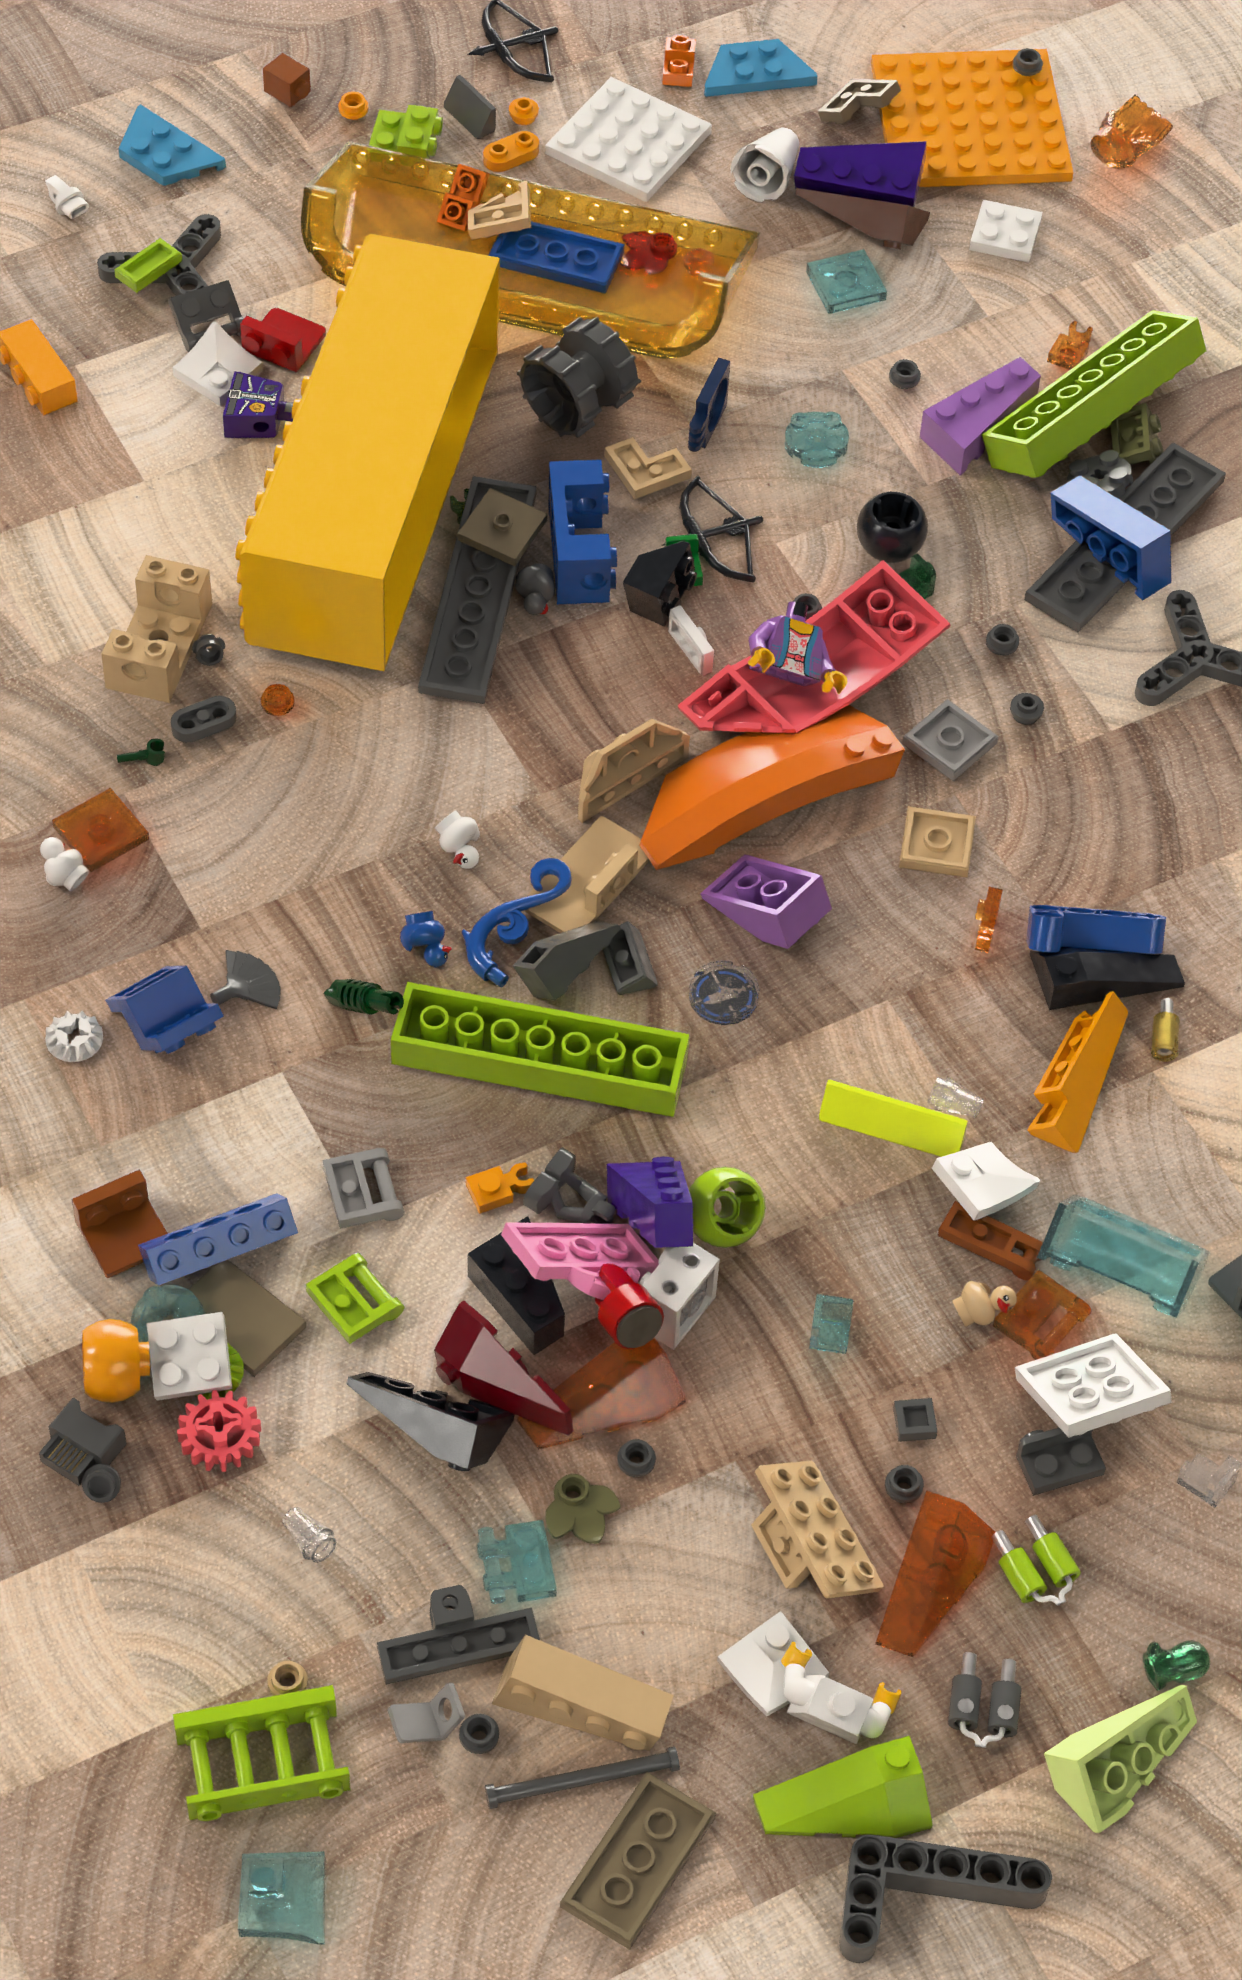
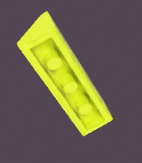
M828 1080L819 1113V1120L940 1157L961 1151L968 1122L962 1118L833 1080Z

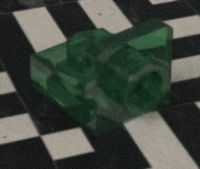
M918 553L911 556L910 568L899 573V575L926 599L934 594L936 571L933 565L926 562Z

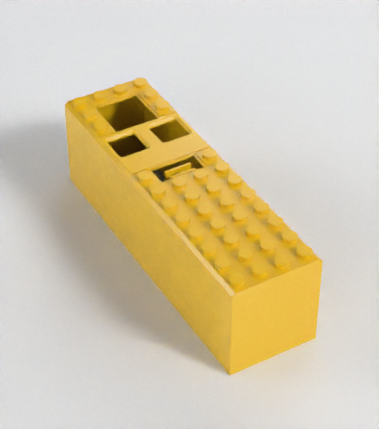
M369 234L365 237L362 246L356 245L353 254V264L355 265L354 267L348 266L346 269L344 280L346 288H339L337 292L336 307L338 308L311 376H304L302 380V399L294 400L292 407L293 421L286 422L284 425L282 436L284 444L283 446L277 445L273 457L275 467L274 469L268 468L264 478V488L266 490L265 492L257 493L255 500L256 515H249L245 526L247 538L246 540L238 541L235 558L240 560L237 583L241 584L242 587L238 598V605L243 607L240 617V629L244 630V638L249 645L385 671L498 353L500 258Z

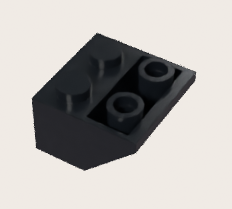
M681 541L638 555L623 581L630 612L665 627L669 620L670 609L681 605L680 599L684 592L692 589L697 578L690 543Z

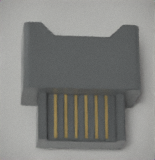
M72 1398L48 1426L51 1439L39 1452V1456L43 1464L80 1486L83 1475L91 1466L96 1464L110 1465L126 1446L125 1431L117 1424L109 1426L101 1424L82 1412L80 1401Z

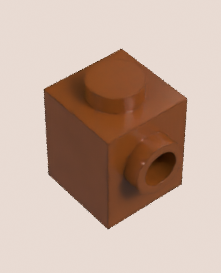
M282 53L263 68L264 92L292 107L311 92L310 69Z

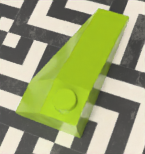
M910 1736L870 1746L753 1794V1800L764 1832L770 1835L815 1836L816 1833H831L855 1838L856 1834L899 1838L931 1829L933 1826L923 1771Z

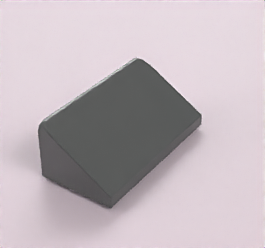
M461 75L456 76L444 101V108L476 139H481L495 132L496 108Z
M629 921L619 925L621 929L614 935L611 943L603 949L616 991L619 995L658 986L640 931Z

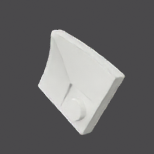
M214 321L196 345L172 368L175 378L217 405L222 406L227 401L234 371L258 376L263 371L262 361L241 347Z
M992 1142L937 1158L932 1167L933 1171L974 1221L993 1214L1034 1191L1040 1183L1037 1177L1023 1171L1007 1159Z
M781 1611L724 1651L717 1659L736 1685L766 1717L790 1704L784 1696L786 1667L781 1662L790 1644L795 1642L796 1648L803 1653L807 1648L810 1649ZM811 1650L812 1656L804 1668L805 1675H822L828 1678V1670Z

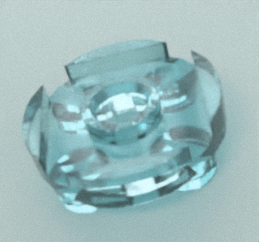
M798 412L792 415L791 422L786 427L785 449L792 458L793 454L800 458L801 464L814 468L828 467L835 464L837 458L842 454L843 456L846 454L849 433L847 427L841 422V416L836 412ZM812 437H820L821 442H815Z
M179 1285L152 1286L144 1292L143 1297L136 1304L132 1312L131 1324L138 1329L139 1342H149L147 1323L162 1321L163 1318L173 1314L174 1319L204 1315L206 1312L204 1311L203 1304L192 1291Z

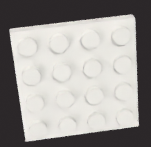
M610 77L545 145V154L647 202L711 134L712 124Z

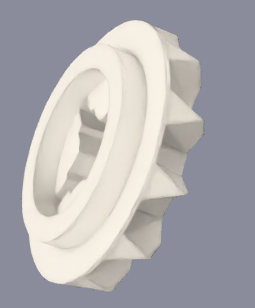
M67 1011L61 1018L54 1017L50 1027H46V1046L53 1056L62 1061L79 1062L86 1060L97 1053L102 1045V1026L98 1024L95 1016H86L83 1011L79 1014H71ZM79 1028L80 1036H76L71 1041V1044H69L68 1034H72L74 1029Z

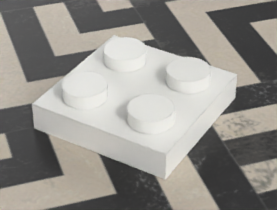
M983 200L969 250L1029 263L1043 212Z
M222 1312L147 1323L153 1390L157 1401L210 1393L213 1390L223 1391L232 1389L225 1316Z

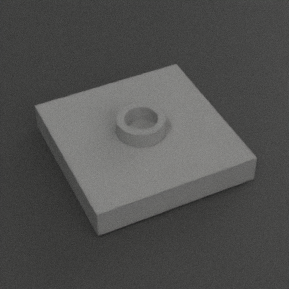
M947 699L903 736L902 744L954 781L997 744L998 735Z

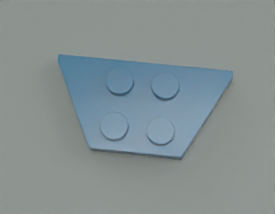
M779 39L723 44L719 48L706 80L704 95L708 97L817 85L818 76L812 68Z
M141 104L137 106L119 146V158L163 186L176 183L181 179L200 176L199 170L215 166L217 171L226 168L224 157Z

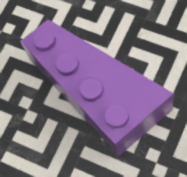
M1021 357L1013 360L924 410L920 438L961 476L967 470L968 464L973 459L977 460L984 453L985 445L982 434L1038 394L1041 375Z

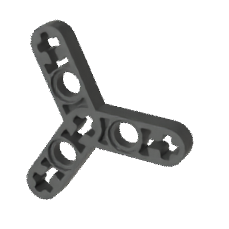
M203 214L195 218L172 245V247L182 253V262L152 283H166L175 296L207 287L208 285L195 268L220 240V220L210 214ZM193 245L198 247L193 252L183 250L186 246ZM109 252L101 255L97 261L100 279L106 283H122L115 277L114 269L139 252ZM177 269H180L179 275L177 274ZM185 284H193L197 286L193 290H184L181 288Z
M1185 590L1172 591L1167 597L1164 610L1177 650L1138 678L1135 689L1136 699L1143 705L1156 706L1200 675L1242 687V652L1211 643L1195 597ZM1181 608H1185L1184 616H1181ZM1190 627L1196 630L1197 634L1188 636L1182 633L1180 629ZM1233 662L1238 666V669L1227 670L1221 663ZM1171 668L1178 669L1183 675L1171 677L1166 673V670Z

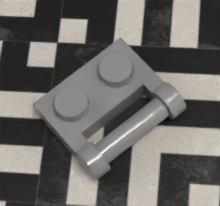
M375 1148L323 1160V1170L340 1229L382 1219L395 1221L404 1215L402 1202L397 1200L387 1165L390 1160L386 1149ZM364 1168L374 1170L382 1202L373 1204Z

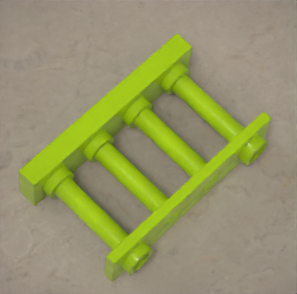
M333 1685L173 1714L177 1745L186 1744L191 1748L198 1792L197 1795L186 1796L189 1820L212 1821L226 1813L317 1796L330 1799L340 1796L344 1791L351 1790L348 1767L335 1769L326 1722L330 1717L337 1716ZM306 1722L311 1725L319 1772L295 1776L286 1728L292 1724ZM266 1729L271 1732L279 1779L255 1784L247 1735L250 1732ZM227 1737L231 1740L238 1787L214 1791L206 1743L211 1739Z

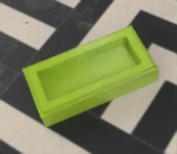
M159 238L114 269L115 277L138 293L182 262V253Z

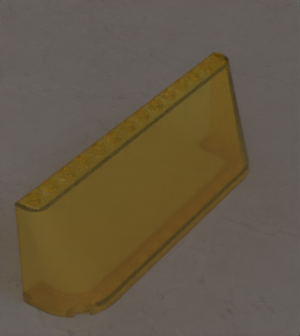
M348 141L308 182L303 191L301 233L308 253H312L322 267L321 271L332 280L346 286L344 280L347 267H354L355 265L353 264L356 245L362 246L365 237L369 234L487 256L498 234L488 238L471 240L468 229L467 231H462L437 222L445 192H450L458 165ZM490 173L479 205L487 203L491 198L500 193L504 195V198L519 191L518 184L526 180ZM527 181L530 189L532 222L625 244L624 254L606 293L500 267L499 322L563 336L564 332L562 329L578 317H581L583 320L598 317L600 322L607 325L614 332L618 331L620 333L619 337L630 352L662 359L680 358L690 355L712 339L720 327L757 251L759 232Z

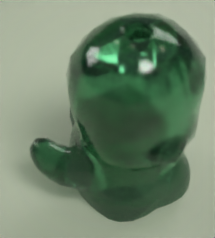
M1194 1640L1181 1642L1170 1649H1163L1159 1643L1152 1642L1147 1647V1651L1143 1653V1664L1149 1682L1159 1691L1165 1688L1167 1683L1171 1681L1184 1683L1205 1676L1210 1668V1656L1207 1649L1201 1643Z

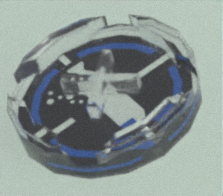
M722 960L710 962L696 971L694 978L690 982L688 996L691 1007L699 1017L713 1024L731 1025L738 1024L752 1015L757 1008L760 988L757 978L748 968L743 965L740 968L733 965L731 961Z

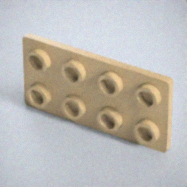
M600 816L560 859L566 863L571 871L572 881L569 889L559 897L524 910V912L559 933L595 922L649 862V859L639 846L641 838L606 817ZM555 875L545 876L541 880L543 890L536 891L533 889L527 896L552 890L557 885L559 878Z
M813 1461L760 1465L755 1470V1474L771 1503L751 1526L786 1589L797 1588L810 1573L825 1598L879 1592L884 1587L874 1565L870 1562L857 1535L840 1509L839 1503L835 1500L820 1470Z

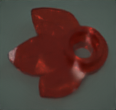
M646 231L624 234L621 239L630 250L620 259V265L629 270H641L644 268L649 275L658 274L668 267V260L676 255L677 244L670 234L664 232L654 235Z

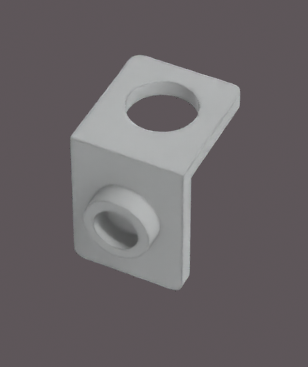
M447 1683L430 1702L393 1704L387 1710L397 1740L400 1743L445 1740L465 1718L454 1683ZM446 1699L450 1701L452 1707L449 1721L445 1718L443 1712Z

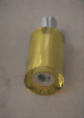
M1170 998L1161 1000L1160 1013L1153 1017L1151 1055L1154 1059L1163 1062L1172 1061L1178 1056L1180 1020L1173 1013V1001Z

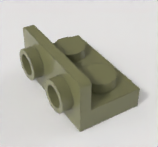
M1147 403L1133 406L1130 411L1121 414L1111 422L1113 450L1117 451L1119 457L1127 460L1130 465L1149 460L1150 464H1152L1164 452L1161 440L1157 434L1162 431L1159 417L1156 413H1151Z

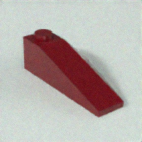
M464 1300L458 1304L434 1349L437 1362L435 1369L440 1379L447 1385L453 1384L468 1396L569 1436L573 1433L570 1408L539 1375H535L532 1378L529 1376L526 1366L521 1361L522 1356L514 1348L509 1352L504 1349L494 1338L498 1330L485 1317Z

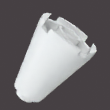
M778 128L741 148L733 157L730 167L731 173L733 172L736 179L734 184L737 189L747 198L756 202L778 199L786 190L799 149L797 135L788 128Z

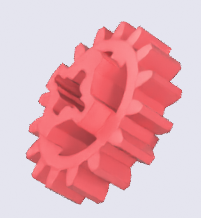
M217 1390L212 1391V1398L208 1400L202 1394L197 1395L198 1405L195 1406L187 1403L185 1405L186 1415H180L178 1418L180 1429L177 1430L178 1442H181L183 1455L191 1454V1461L194 1466L201 1461H205L206 1471H210L214 1464H219L221 1471L226 1472L227 1463L233 1462L238 1468L241 1467V1456L252 1458L254 1456L252 1446L260 1445L259 1432H261V1421L257 1419L256 1407H248L245 1396L235 1401L233 1399V1391L230 1390L226 1393L225 1398L219 1397Z

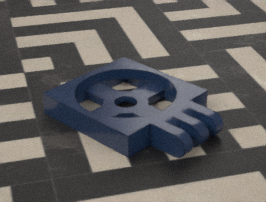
M718 357L696 400V411L689 424L688 449L692 452L706 448L727 406L730 373L729 360Z

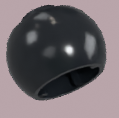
M890 491L874 496L863 506L857 520V536L863 549L873 558L879 561L884 560L887 563H897L910 559L921 549L928 533V521L922 506L914 498L901 492Z

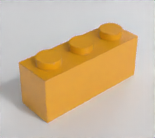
M32 319L0 331V361L3 365L7 364L10 367L15 383L17 385L21 384L24 387L26 397L32 406L36 405L44 416L78 402L74 377Z

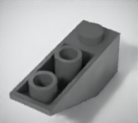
M596 921L535 941L515 962L513 968L533 997L555 1001L567 992L568 986L579 974L588 969L594 957L611 943L612 938L621 928L618 924Z

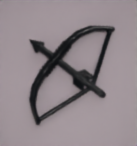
M491 0L483 10L481 22L485 36L490 44L482 47L477 46L467 55L484 56L485 53L496 51L503 63H506L519 75L527 79L552 83L554 76L551 75L546 36L558 33V28L555 26L542 30L502 1ZM496 5H499L529 26L530 29L523 30L522 36L503 41L491 26L490 12ZM525 42L530 45L542 42L546 74L532 72L519 65L513 59V55L507 47Z
M696 476L682 492L679 509L683 525L688 532L687 535H698V552L713 569L729 578L755 582L756 577L753 575L749 526L762 523L763 517L755 516L745 519L700 481V476ZM698 485L730 512L733 517L725 518L721 526L701 531L689 510L688 502L691 491ZM723 533H728L731 536L744 533L748 574L734 571L719 562L711 552L712 549L706 538Z

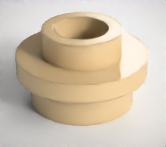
M282 1661L270 1670L267 1679L268 1688L273 1696L306 1690L308 1684L305 1669L293 1661ZM286 1678H291L295 1681L292 1686L281 1685V1681Z

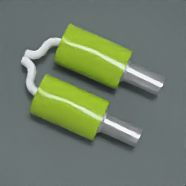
M1032 1515L1025 1521L1036 1539L1032 1546L1033 1551L1054 1585L1058 1588L1064 1587L1059 1593V1599L1053 1595L1042 1597L1047 1590V1586L1023 1548L1014 1549L1003 1530L994 1533L992 1539L1003 1555L998 1563L1022 1603H1029L1034 1600L1043 1603L1052 1601L1058 1606L1066 1602L1065 1594L1071 1590L1073 1581L1080 1576L1081 1571L1056 1532L1048 1534L1037 1515Z

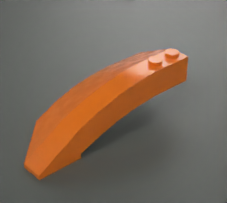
M850 705L798 733L746 732L696 756L665 775L639 846L656 870L714 854L718 847L797 808L837 793L895 777L905 749L887 725Z

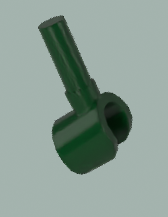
M158 738L151 739L147 743L146 750L117 754V761L121 763L146 760L148 764L158 766L164 761L165 751H163L164 741Z

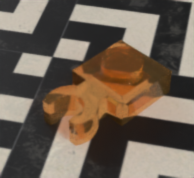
M1073 321L1069 325L1068 335L1060 333L1048 353L1047 362L1068 370L1078 365L1088 353L1093 328L1089 326L1086 332H1077L1078 322Z
M989 886L986 900L979 899L975 919L981 920L975 950L989 953L1003 889Z

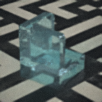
M821 1294L816 1295L809 1349L846 1354L854 1304L853 1299Z

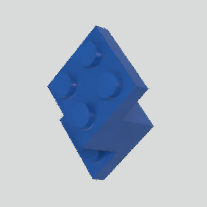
M187 965L165 966L105 999L111 1012H122L141 1050L155 1051V1053L165 1050L166 1054L178 1050L186 1044L184 1041L186 1037L194 1033L197 1036L208 1033L216 1028L214 1022L224 1017L218 1003H206Z

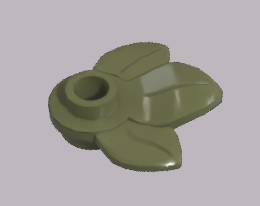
M568 1474L556 1483L554 1487V1501L546 1509L545 1520L549 1534L554 1539H559L572 1531L580 1540L597 1544L602 1540L605 1533L604 1515L618 1511L621 1508L620 1502L615 1493L608 1487L590 1485L583 1476ZM570 1491H575L579 1493L580 1496L577 1498L567 1497L566 1494Z

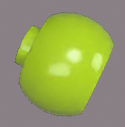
M718 1167L704 1172L691 1185L689 1192L693 1202V1232L702 1241L715 1247H734L747 1242L761 1227L766 1210L765 1198L756 1180L748 1173L737 1168ZM731 1187L734 1190V1193L726 1191L725 1189ZM717 1199L721 1202V1211L718 1215L714 1211V1203Z

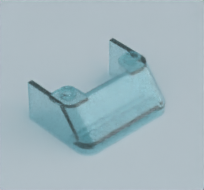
M1072 1195L1059 1203L1037 1258L1044 1261L1051 1257L1050 1263L1066 1271H1070L1072 1266H1083L1148 1294L1149 1299L1154 1301V1309L1177 1318L1184 1311L1206 1265L1210 1252L1196 1244L1079 1195Z

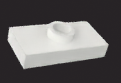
M681 605L670 609L668 632L702 676L713 672L714 649L708 643L703 629L696 627Z

